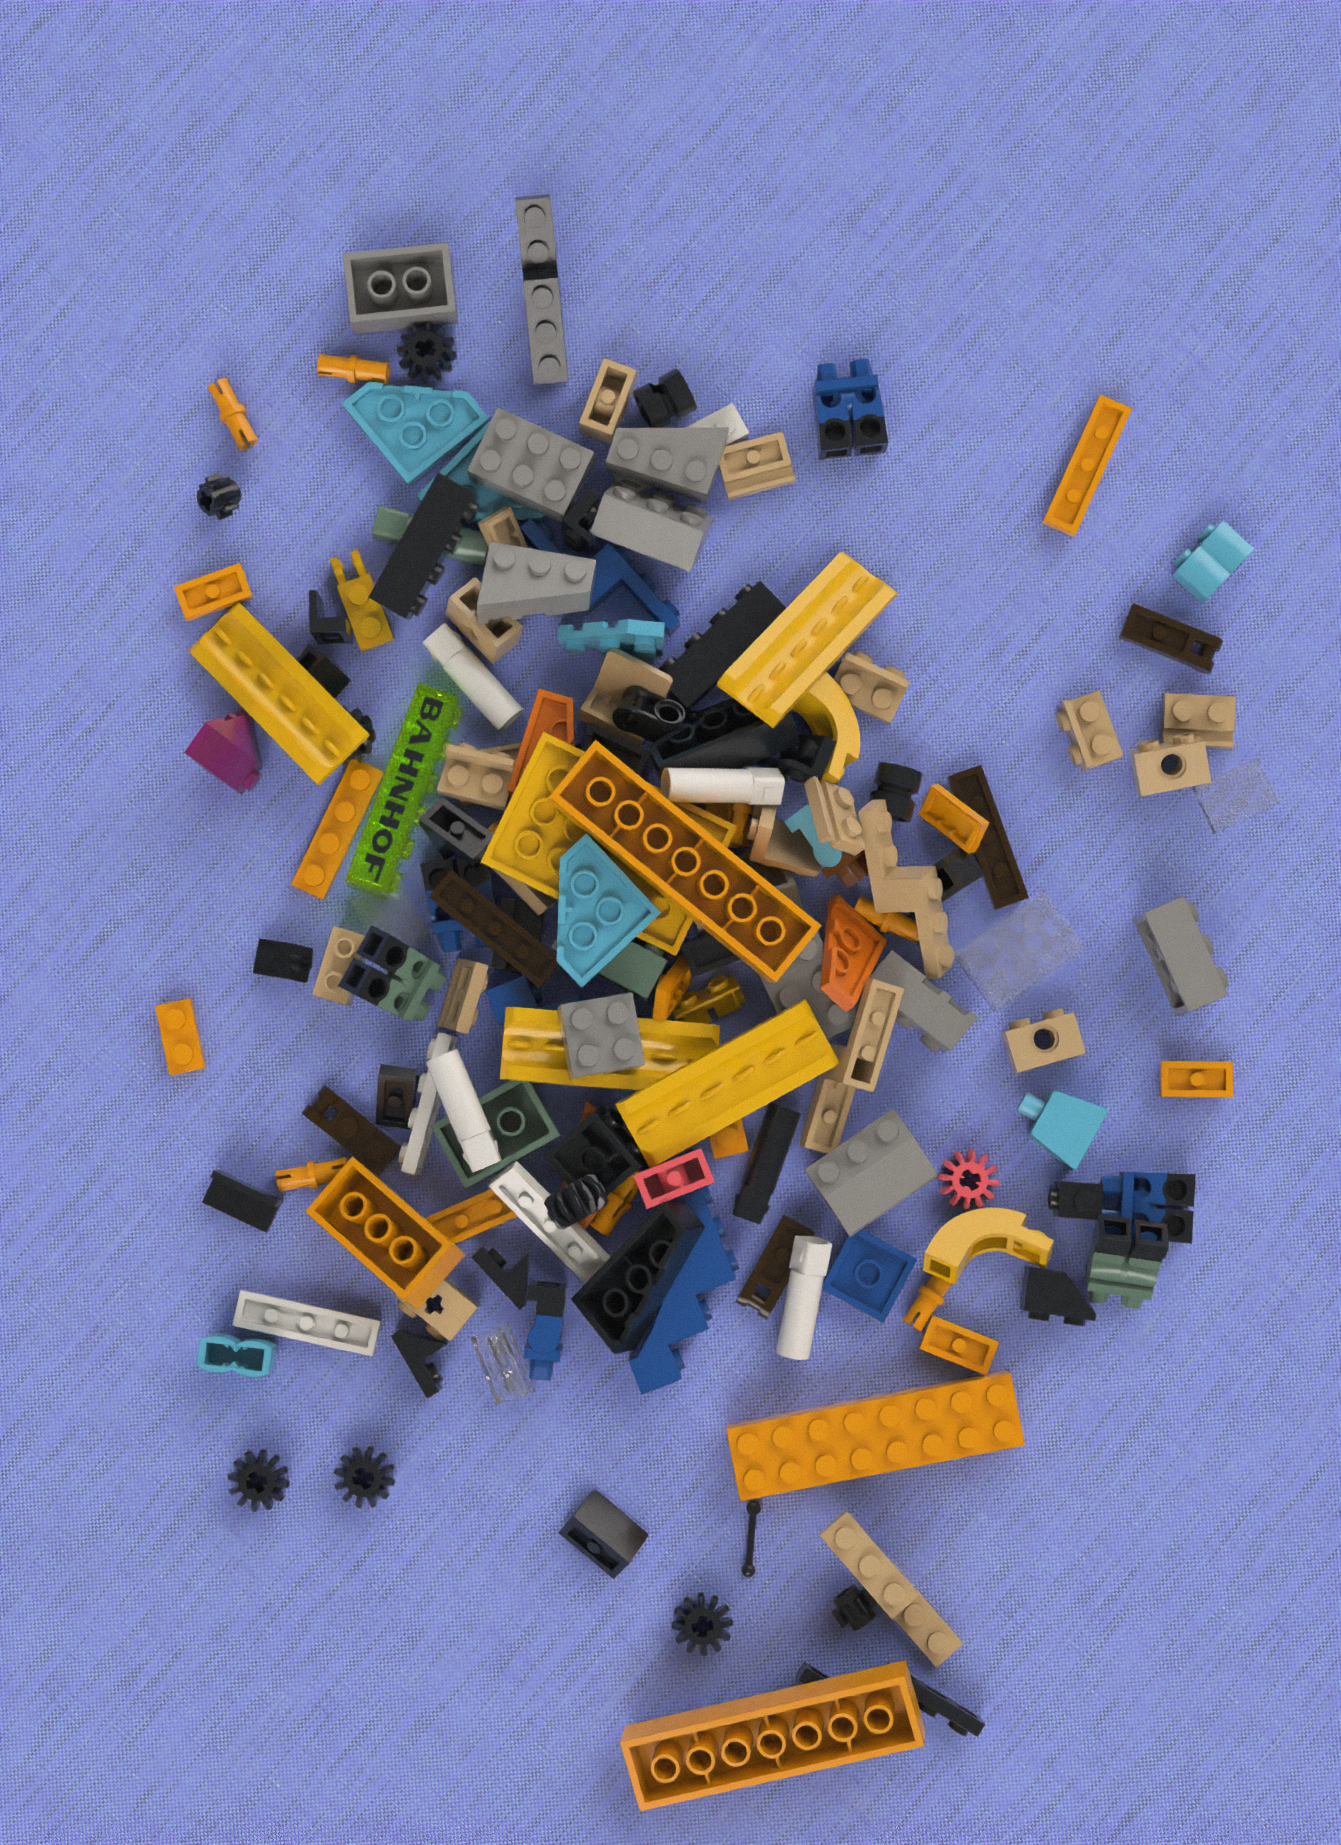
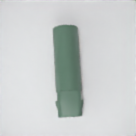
M379 506L372 529L373 538L391 546L393 544L398 545L414 515L402 512L398 508ZM462 527L459 532L463 536L460 545L453 555L448 553L446 557L485 567L489 548L482 532Z

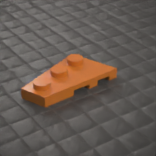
M538 689L507 787L509 793H514L543 732L575 747L573 698Z
M838 893L828 900L820 989L847 1012L856 1005L866 980L870 977L887 940Z

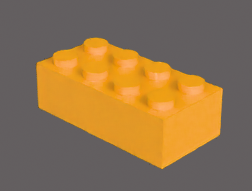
M353 1156L305 1211L400 1298L417 1310L420 1309L466 1255Z

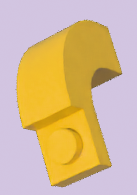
M826 672L792 709L804 718L813 735H825L837 741L823 777L819 781V783L828 781L836 784L844 774V767L858 760L860 732L850 701L838 683Z
M1005 1208L975 1209L954 1217L939 1229L925 1251L923 1271L956 1285L970 1260L982 1253L992 1251L1009 1253L1045 1269L1051 1259L1054 1240L1048 1238L1039 1230L1025 1228L1027 1214Z

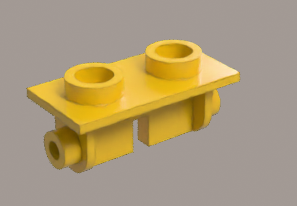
M733 975L728 977L720 976L711 980L706 988L697 992H686L672 1011L676 1021L708 1024L712 1020L707 1010L712 1007L718 1018L741 1008L740 1004L746 1002L740 990V985Z

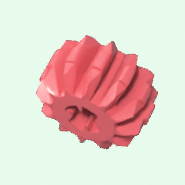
M969 1149L967 1151L966 1162L962 1154L956 1151L953 1153V1157L957 1165L952 1164L948 1160H944L942 1163L951 1172L949 1175L944 1173L938 1174V1180L949 1181V1185L943 1186L939 1191L941 1194L954 1192L948 1201L952 1206L962 1197V1210H969L972 1198L974 1205L980 1209L983 1207L981 1194L990 1200L994 1198V1194L986 1189L987 1185L999 1186V1180L988 1179V1175L995 1173L997 1167L993 1165L985 1169L983 1168L988 1160V1156L982 1154L974 1163V1150ZM965 1170L968 1174H975L977 1177V1182H972L975 1184L972 1189L968 1186L960 1185L959 1180L964 1178L961 1174Z

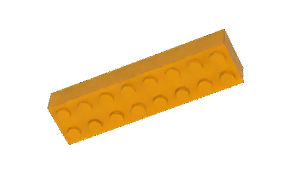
M596 740L546 799L769 983H775L779 980L822 926Z
M1006 1370L725 1425L740 1501L1025 1445L1011 1373Z
M904 1660L626 1725L620 1745L639 1810L643 1811L923 1747L925 1743V1726L907 1662Z

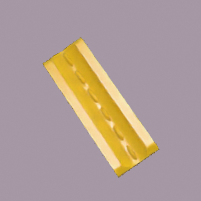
M840 552L725 671L717 686L774 728L897 597L898 592L881 579L870 574L862 565L846 553Z
M240 602L235 603L209 631L188 649L191 655L318 785L331 775L370 736Z
M803 999L615 1103L648 1166L653 1167L830 1070L839 1063V1060L806 999Z
M505 1007L499 1079L639 1091L719 1046L720 1025L670 1020L662 1022L656 1019L637 1018L645 1060L644 1066L569 1080L558 1012L556 1010Z

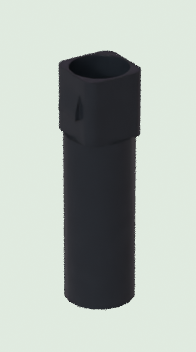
M771 1102L768 1104L741 1181L740 1192L735 1195V1206L732 1215L761 1225L764 1215L769 1210L770 1205H768L771 1194L775 1191L801 1113Z

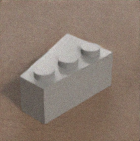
M729 427L616 428L606 459V471L707 503L728 440Z
M490 541L477 602V624L489 623L490 619L511 617V620L522 619L523 615L544 613L545 616L589 611L596 576V560Z
M893 950L885 956L869 977L904 988L895 1021L906 1030H909L911 1026L922 1034L919 1039L920 1042L934 1053L938 1049L943 1053L951 1051L978 1018L971 1011L968 1013L952 1001L953 997L944 990L940 991L927 980L924 974Z

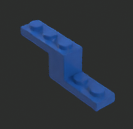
M530 518L520 527L524 538L534 549L571 555L565 548L561 552L552 543L555 539L554 535L542 522L537 526ZM608 543L591 558L596 560V576L590 612L623 585L656 622L665 623V633L668 636L680 627V621L677 618L680 613L667 598L663 602L653 592L657 587L645 573L638 575L630 566L633 560L624 549L618 547L615 550Z

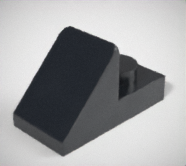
M443 797L418 819L420 826L444 859H449L455 853L472 866L483 857L493 836L492 832Z
M381 1064L378 1073L375 1124L410 1129L408 1128V1121L411 1111L415 1107L419 1076L416 1075L417 1069Z
M484 1246L481 1247L471 1258L515 1306L521 1310L527 1304L529 1253L507 1272L503 1267L507 1264V1261L494 1247L489 1251Z
M399 1330L391 1335L425 1397L429 1398L442 1389L439 1382L443 1381V1377L433 1361L428 1364L425 1357L446 1346L448 1342Z

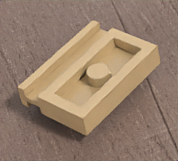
M783 431L725 446L719 470L728 501L796 483Z
M1165 693L1162 706L1163 732L1161 744L1172 742V737L1175 735L1194 733V737L1199 736L1205 741L1206 748H1234L1233 733L1235 731L1236 696Z
M815 776L804 783L819 842L829 841L830 847L856 856L865 849L861 834L862 828L854 808V798L850 790L828 781L819 783L818 777Z
M457 958L436 1026L464 1034L469 1033L470 1028L474 1026L477 1020L478 1009L476 1007L480 994L485 991L488 984V965Z

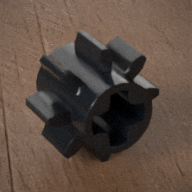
M219 473L206 477V483L198 486L197 502L200 509L208 514L209 517L216 514L218 520L232 516V510L240 507L241 492L239 486L230 477L222 479Z
M851 1585L833 1599L837 1608L832 1613L842 1629L850 1625L854 1631H857L876 1616L871 1609L877 1605L876 1600L865 1588L859 1591L855 1585Z

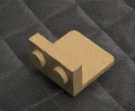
M610 648L595 685L581 706L576 718L587 724L588 722L641 747L646 739L619 729L612 720V714L616 707L622 704V695L627 687L637 685L666 698L673 679L670 675L617 648ZM639 696L635 698L634 704L637 703ZM632 714L627 718V722L631 720Z
M754 805L747 839L753 840L749 860L758 862L766 867L773 866L789 870L801 876H818L821 865L816 861L813 855V847L801 830L798 829L792 833L784 821L775 819L777 805Z

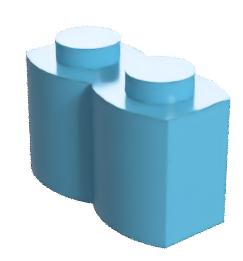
M1224 520L1217 528L1211 523L1197 538L1202 544L1194 552L1187 548L1173 563L1178 569L1173 573L1172 577L1201 604L1219 588L1254 550Z
M213 1334L200 1339L196 1365L205 1371L213 1373H224L234 1370L236 1373L246 1377H262L275 1370L278 1345L262 1338H250L241 1341L239 1338L229 1334Z

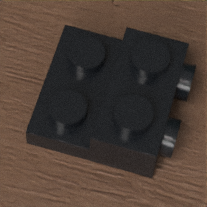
M604 1105L594 1111L544 1154L568 1185L588 1174H593L605 1188L606 1196L646 1163L633 1136L630 1137L622 1128L624 1121L621 1115L613 1108L607 1110Z

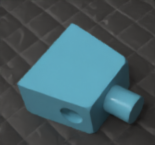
M1050 1090L1044 1102L1026 1092L1016 1109L1019 1113L1033 1120L1026 1134L1071 1170L1078 1168L1109 1112L1104 1107L1056 1090Z

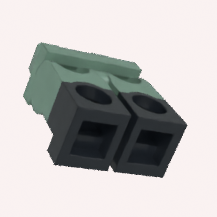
M371 925L356 954L382 967L388 973L384 974L353 957L338 986L409 1022L412 1019L423 1021L430 1010L429 1004L422 1000L428 988L437 992L442 988L447 979L446 975L439 970L441 965L430 960L394 936Z
M1098 1214L1089 1258L1086 1264V1285L1089 1301L1103 1304L1108 1301L1109 1294L1121 1296V1304L1125 1307L1139 1309L1144 1299L1151 1300L1162 1259L1166 1258L1169 1249L1167 1224L1135 1219L1131 1231L1130 1218ZM1105 1227H1117L1121 1230V1234L1105 1233ZM1152 1232L1157 1236V1239L1155 1241L1141 1239V1233Z

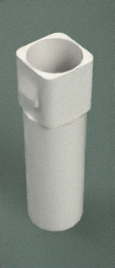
M446 623L442 624L423 641L424 647L430 652L434 662L438 661L443 670L498 732L505 730L521 716L524 709L471 649L466 647L461 641V636L451 630Z
M664 768L661 776V794L669 801L675 803L781 805L785 779L778 768Z
M458 1049L427 1061L426 1065L456 1138L464 1151L462 1156L469 1164L472 1173L502 1161L497 1140L494 1141L491 1128Z
M796 1235L794 1238L789 1265L791 1271L776 1346L777 1354L790 1359L807 1360L810 1356L824 1276H827L832 1243L817 1236Z

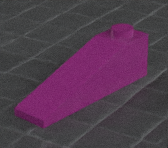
M243 709L238 710L236 715L233 713L227 714L224 720L218 717L205 722L184 752L204 770L241 795H243L246 789L251 791L262 775L258 772L262 767L254 720Z

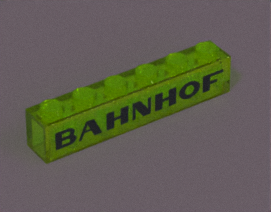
M418 683L345 879L347 887L387 901L391 892L395 894L398 892L403 878V873L399 872L403 859L409 860L415 845V840L411 839L415 826L421 827L418 819L427 812V807L423 806L427 793L433 795L438 784L439 774H436L435 771L439 760L446 761V745L452 743L447 741L451 728H458L463 715V709L459 708L458 696Z

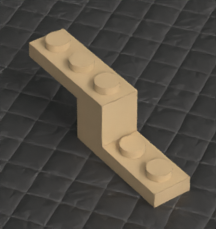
M885 799L871 800L858 811L865 845L864 850L875 913H915L925 976L927 979H939L952 967L954 951L948 942V916L946 912H943L941 900L943 886L937 876L936 866L897 867L898 852L892 842V817L887 811Z
M867 978L847 1047L829 1043L839 1063L819 1075L799 1146L826 1154L839 1146L855 1089L858 1088L874 1093L904 988Z
M847 1510L819 1533L820 1537L891 1619H895L936 1668L963 1645L960 1638L891 1559H888Z

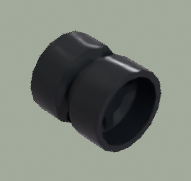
M676 368L660 376L658 384L654 385L649 382L632 391L635 402L649 428H662L671 423L672 416L675 415L681 418L697 409L696 402L685 379Z
M879 762L874 778V783L878 786V789L871 792L868 803L871 800L885 799L887 811L891 814L892 820L910 823L915 807V802L911 799V796L919 792L923 773L906 766Z

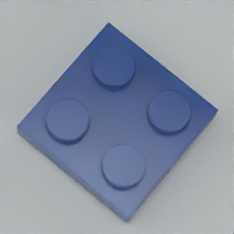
M861 1229L850 1237L848 1235L823 1281L822 1290L884 1323L917 1259Z

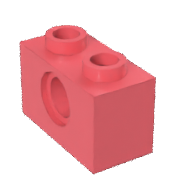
M702 1148L634 1174L647 1209L715 1182Z

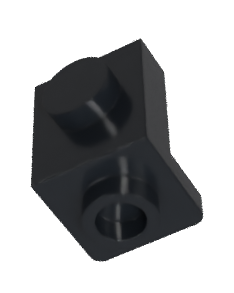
M259 938L253 973L307 983L309 972L312 968L313 948Z
M1055 1181V1188H1049L1048 1209L1053 1210V1217L1097 1220L1098 1214H1102L1103 1184Z

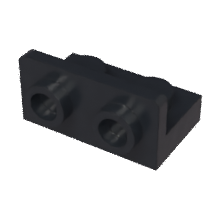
M589 487L565 515L561 524V533L564 535L562 540L577 553L582 549L589 554L593 549L594 537L588 531L593 526L599 508L600 496Z
M798 734L799 745L781 752L780 759L765 758L760 760L759 763L764 768H778L786 783L791 779L804 784L806 780L813 776L818 777V781H821L837 741L825 735Z

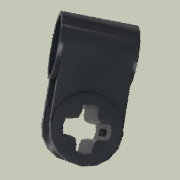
M637 685L626 688L622 695V704L616 707L612 714V720L619 729L635 734L652 743L680 727L685 718L684 708L679 703L663 698ZM639 696L637 703L634 704L635 698ZM632 714L631 720L627 722V718Z

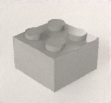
M632 992L561 1004L557 1008L569 1080L640 1068L645 1065Z

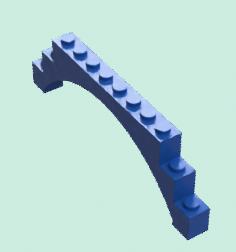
M525 976L485 991L496 1021L500 1026L504 1024L505 1007L557 1011L561 1004L584 1001L581 1000L577 993L538 1008L537 1002L543 1000L539 988L534 983H529ZM616 1089L623 1096V1098H626L632 1095L633 1093L637 1092L631 1090ZM685 1149L684 1151L676 1154L675 1156L667 1159L666 1161L693 1151V1149H690L688 1151H686ZM707 1185L669 1200V1202L684 1200L704 1224L705 1229L664 1298L653 1327L638 1355L628 1360L641 1395L682 1379L680 1370L686 1368L679 1349L671 1350L670 1344L709 1329L706 1321L713 1319L706 1300L698 1301L696 1295L736 1280L734 1271L740 1269L733 1250L725 1251L720 1238L727 1235L720 1217L712 1218L707 1204L712 1203L713 1199Z

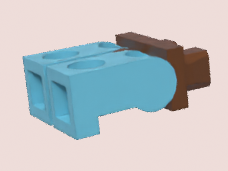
M809 804L784 821L792 833L798 829L801 830L813 847V855L820 865L825 866L821 871L826 878L836 873L845 888L848 889L869 874L865 850L854 856L830 847L829 841L819 842Z

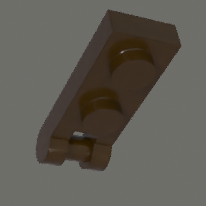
M1134 603L1130 607L1119 635V639L1190 666L1192 669L1204 674H1211L1214 666L1212 659L1215 652H1219L1223 644V640L1217 636ZM1194 642L1202 646L1199 655L1190 652Z
M324 1085L318 1092L320 1095L312 1106L308 1104L302 1111V1114L373 1172L380 1175L401 1150V1146ZM330 1105L339 1111L331 1121L323 1116Z
M783 1215L735 1302L743 1307L748 1305L758 1311L757 1315L767 1320L789 1281L791 1271L789 1265L795 1236H814L815 1232L790 1217ZM758 1283L771 1289L766 1298L754 1292Z

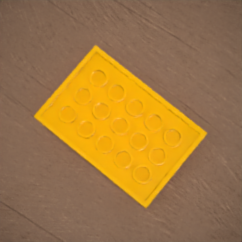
M545 732L542 733L480 863L552 898L559 899L560 857L579 841L586 832L546 799L585 753L584 751ZM650 784V785H651L652 787H654L658 792L661 793V789H660V788H658V787H656V786ZM672 802L728 848L738 826L691 803ZM590 836L661 912L635 938L676 956L693 920Z

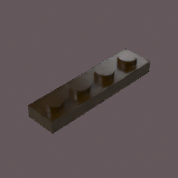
M982 765L948 776L947 781L952 794L989 822L977 851L974 852V856L985 873L982 878L994 911L1028 899L1027 890Z
M453 870L447 873L429 895L433 902L537 987L541 988L559 966L557 955Z

